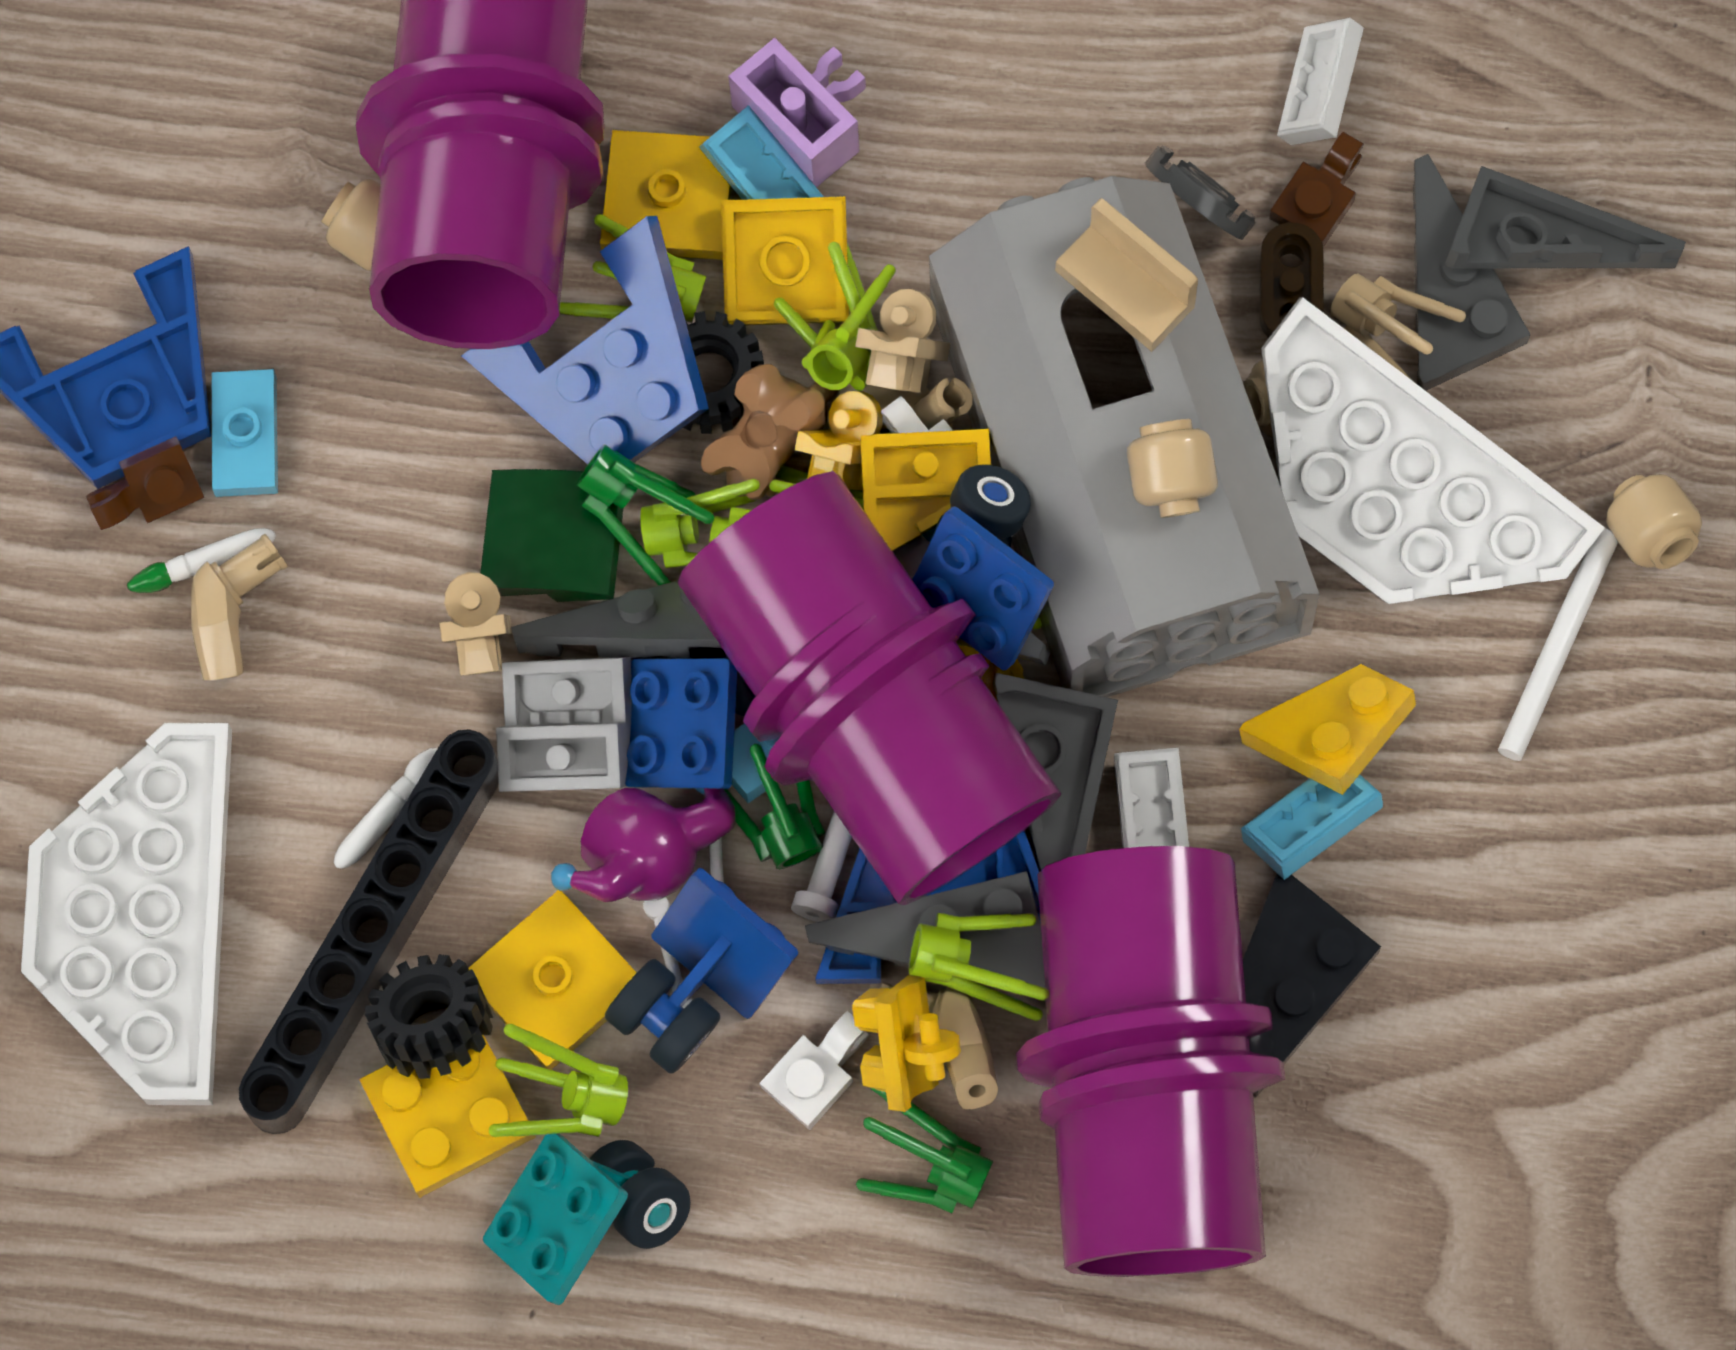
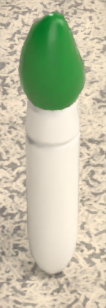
M266 528L252 529L187 552L185 555H180L167 561V563L155 562L134 575L127 583V588L129 591L136 593L160 592L167 589L173 581L178 582L191 578V576L194 577L198 569L205 562L209 564L216 562L220 566L256 542L263 534H266L271 542H273L275 533L271 529Z

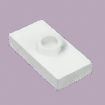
M1346 18L1304 28L1277 134L1278 137L1288 144L1296 145L1337 137L1364 29L1353 19Z
M1179 748L1114 753L1123 848L1145 846L1189 847Z

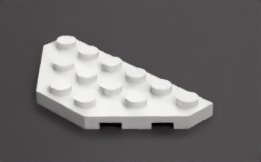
M1303 297L1297 300L1261 348L1279 484L1298 536L1384 602L1393 604L1432 596L1455 595L1503 588V586L1566 579L1605 529L1604 526Z
M164 723L145 740L147 745L120 770L117 767L113 769L78 801L80 806L53 831L48 828L29 846L21 972L147 1105H213L232 729L228 723Z

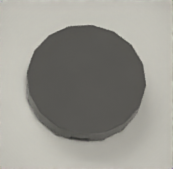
M1163 145L1161 147L1157 146L1145 162V166L1161 182L1170 183L1173 192L1208 220L1232 236L1243 240L1256 223L1253 213L1246 209L1240 216L1236 215L1234 212L1239 204L1230 192L1190 161L1186 163L1181 160L1178 165L1171 164L1168 161L1174 154L1173 150Z

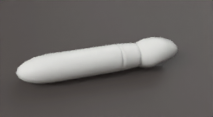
M430 748L414 757L407 765L404 776L390 787L391 789L379 799L346 836L334 857L336 868L343 869L356 863L392 825L438 748Z

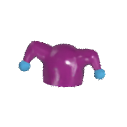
M623 788L609 794L595 807L584 826L580 841L581 857L592 870L577 871L570 863L558 864L551 872L552 884L559 891L573 888L602 902H613L625 897L637 901L660 900L675 893L686 883L694 870L698 851L714 843L733 829L736 824L735 806L724 789H696L705 795L703 801L683 808H674L658 797L639 788Z

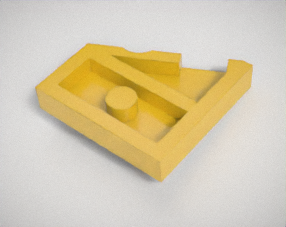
M989 429L860 435L864 512L892 551L935 528L940 517L951 508V493L960 475L968 468L976 465H991Z
M1360 664L1245 721L1239 728L1242 744L1343 795L1416 706L1415 694L1413 689Z

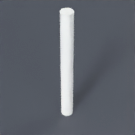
M1608 529L1602 531L1584 555L1500 743L1498 752L1511 760H1522L1618 544L1614 534Z

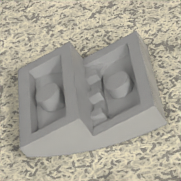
M631 657L502 662L505 726L496 728L499 792L625 787L628 767L627 751L630 745Z

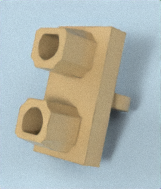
M900 289L892 293L884 301L881 308L880 323L884 332L858 328L855 347L871 350L866 379L867 385L926 393L931 360L947 362L951 343L926 339L933 332L936 324V309L932 300L920 291Z
M468 572L457 576L449 584L445 592L444 604L448 615L454 622L439 623L442 642H456L461 676L502 671L503 658L500 636L513 634L510 615H497L501 601L497 585L489 577L481 573Z

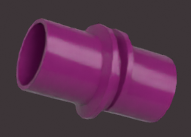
M401 0L393 72L371 85L357 111L355 124L360 154L381 179L369 292L373 309L390 326L419 340L452 348L496 349L524 344L548 332L558 318L568 213L570 209L589 200L601 184L603 175L599 146L604 140L603 103L581 81L588 0Z
M834 471L814 475L760 504L721 532L699 551L682 570L677 582L756 696L743 719L744 723L759 742L778 739L770 749L764 767L774 781L784 786L813 779L898 904L907 905L919 900L978 865L1032 825L1061 796L1057 786L981 679L989 668L988 663L981 653L965 656L956 643L976 616L967 601L960 599L932 608L844 481Z
M1145 846L1096 851L1067 857L1046 865L1037 875L1045 988L1050 993L1049 998L1046 1000L1048 1032L1027 1040L1016 1053L1017 1070L1026 1081L1050 1088L1042 1093L1039 1101V1115L1042 1122L1055 1129L1064 1269L1073 1274L1087 1276L1134 1277L1200 1273L1234 1268L1266 1257L1253 1093L1285 1080L1284 1063L1278 1058L1250 1052L1249 1048L1250 1038L1273 1029L1272 1015L1269 1007L1246 1002L1234 860L1229 854L1206 848Z

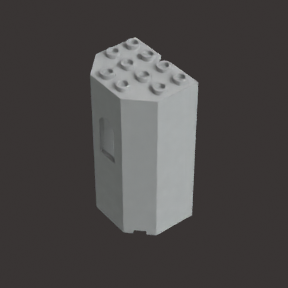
M1116 176L1096 181L1093 178L1084 177L1066 183L1056 193L1034 199L1032 196L1015 197L1004 202L997 211L988 213L929 256L930 299L936 309V322L943 342L951 343L948 356L955 377L964 382L972 394V406L968 411V415L973 429H989L991 465L1001 467L1017 476L1026 486L1030 495L1031 506L1029 513L1020 530L1012 535L1011 538L1016 553L1054 582V587L1038 617L1041 620L1042 629L1063 688L1110 697L1171 678L1178 671L1192 665L1204 663L1210 666L1311 634L1320 594L1170 183ZM1102 198L1198 278L1195 308L1152 352L1134 338L1152 391L1092 409L1061 320V311L1065 302L1078 290L1055 271L1057 259L1090 227L1091 207ZM1191 419L1193 429L1204 430L1210 435L1218 487L1210 496L1198 499L1200 512L1161 518L1159 506L1142 505L1134 497L1127 447L1133 440L1141 437L1139 428L1142 426L1166 421Z

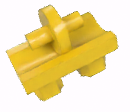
M847 391L840 394L832 402L829 410L830 429L798 431L795 450L812 454L807 479L817 474L834 471L841 477L849 490L863 491L860 435L879 434L883 425L881 407L873 395L865 391Z
M908 975L891 989H868L854 1000L852 1004L855 1027H858L860 1031L878 1033L880 1046L875 1045L863 1054L860 1064L863 1086L886 1092L888 1110L906 1112L911 1108V1101L915 1096L933 1090L939 1085L938 1080L945 1078L944 1063L951 1061L961 1053L959 1035L954 1031L939 1029L938 1015L929 1013L926 982L923 977Z

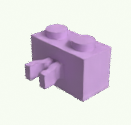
M773 38L728 76L732 107L740 113L749 105L817 188L859 152L858 121L839 102L849 101L866 89L865 77L856 70L847 80L841 82L833 81L829 85L828 78L830 74L843 65L842 54L835 47H832L820 58L815 72L810 74L776 38Z

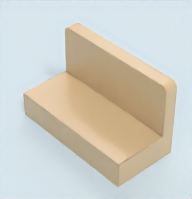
M1102 198L1091 207L1090 227L1056 261L1055 271L1151 352L1195 308L1198 278Z

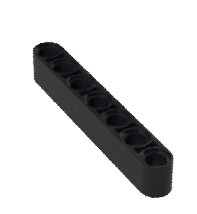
M470 729L458 730L448 735L439 745L244 1074L239 1086V1101L252 1122L262 1131L271 1134L286 1133L294 1129L303 1119L365 1014V1006L370 1005L368 996L372 988L379 990L381 986L379 979L384 974L389 973L499 784L498 760L489 739L480 732ZM476 755L485 760L483 768L471 777H461L453 773L455 764L465 756ZM444 809L453 814L450 824L441 831L429 832L421 828L423 818L433 810ZM402 864L417 865L421 869L415 882L407 887H396L388 883L391 872ZM378 918L388 923L386 933L381 939L371 943H364L356 939L358 928L363 922ZM337 974H348L355 978L353 989L348 995L338 999H331L323 995L325 984L331 977ZM313 1029L322 1033L320 1045L315 1051L308 1055L291 1053L290 1046L292 1040L299 1032ZM275 1085L288 1088L287 1100L280 1109L274 1112H264L257 1109L258 1098L266 1088Z

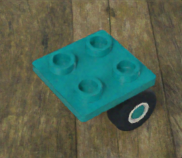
M546 1134L485 1232L483 1242L544 1299L550 1303L561 1305L612 1222L618 1233L636 1247L650 1249L661 1246L671 1240L686 1222L691 1205L690 1194L687 1187L671 1172L663 1168H653L655 1161L652 1156L632 1141L617 1140L599 1148L590 1158H587L562 1135Z

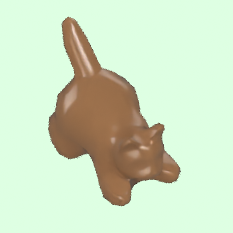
M772 364L758 365L746 371L737 381L734 394L743 405V416L733 429L721 435L705 449L700 462L703 472L715 476L726 471L727 485L757 479L760 483L759 489L741 495L747 496L751 500L762 499L765 494L768 496L776 495V492L770 490L769 484L772 480H775L779 470L790 460L796 451L795 445L798 431L823 429L827 422L828 407L826 403L836 395L838 390L823 388L816 382L810 387H806L793 379L782 376L779 370Z

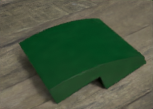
M551 469L492 470L480 573L489 577L497 585L500 596L547 594L556 602L614 599L620 542L598 517L581 506L588 493L576 486L583 471ZM612 503L608 508L622 523L623 509Z

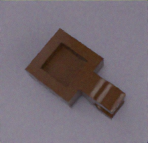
M1342 132L1328 152L1320 170L1303 161L1271 208L1269 219L1279 225L1294 222L1310 227L1317 233L1324 248L1355 201L1356 192L1344 186V184L1362 159V155L1359 153L1364 143Z
M176 436L120 461L119 464L126 479L97 489L86 496L90 509L101 530L122 522L138 508L141 509L148 524L205 498Z

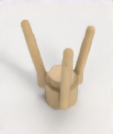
M1359 273L1352 275L1337 292L1332 302L1331 315L1346 324V331L1409 379L1411 378L1370 336V333L1377 337L1387 330L1409 346L1426 355L1433 351V346L1416 332L1394 319L1397 305L1391 301L1395 300L1456 322H1463L1466 319L1464 311L1400 288L1382 276L1373 283Z

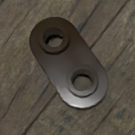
M1289 222L1280 224L1271 229L1262 242L1260 253V325L1268 338L1282 322L1280 315L1289 312L1300 297H1303L1320 311L1324 312L1323 244L1314 230L1301 223ZM1286 254H1293L1299 257L1302 263L1297 267H1287L1281 263L1280 258Z

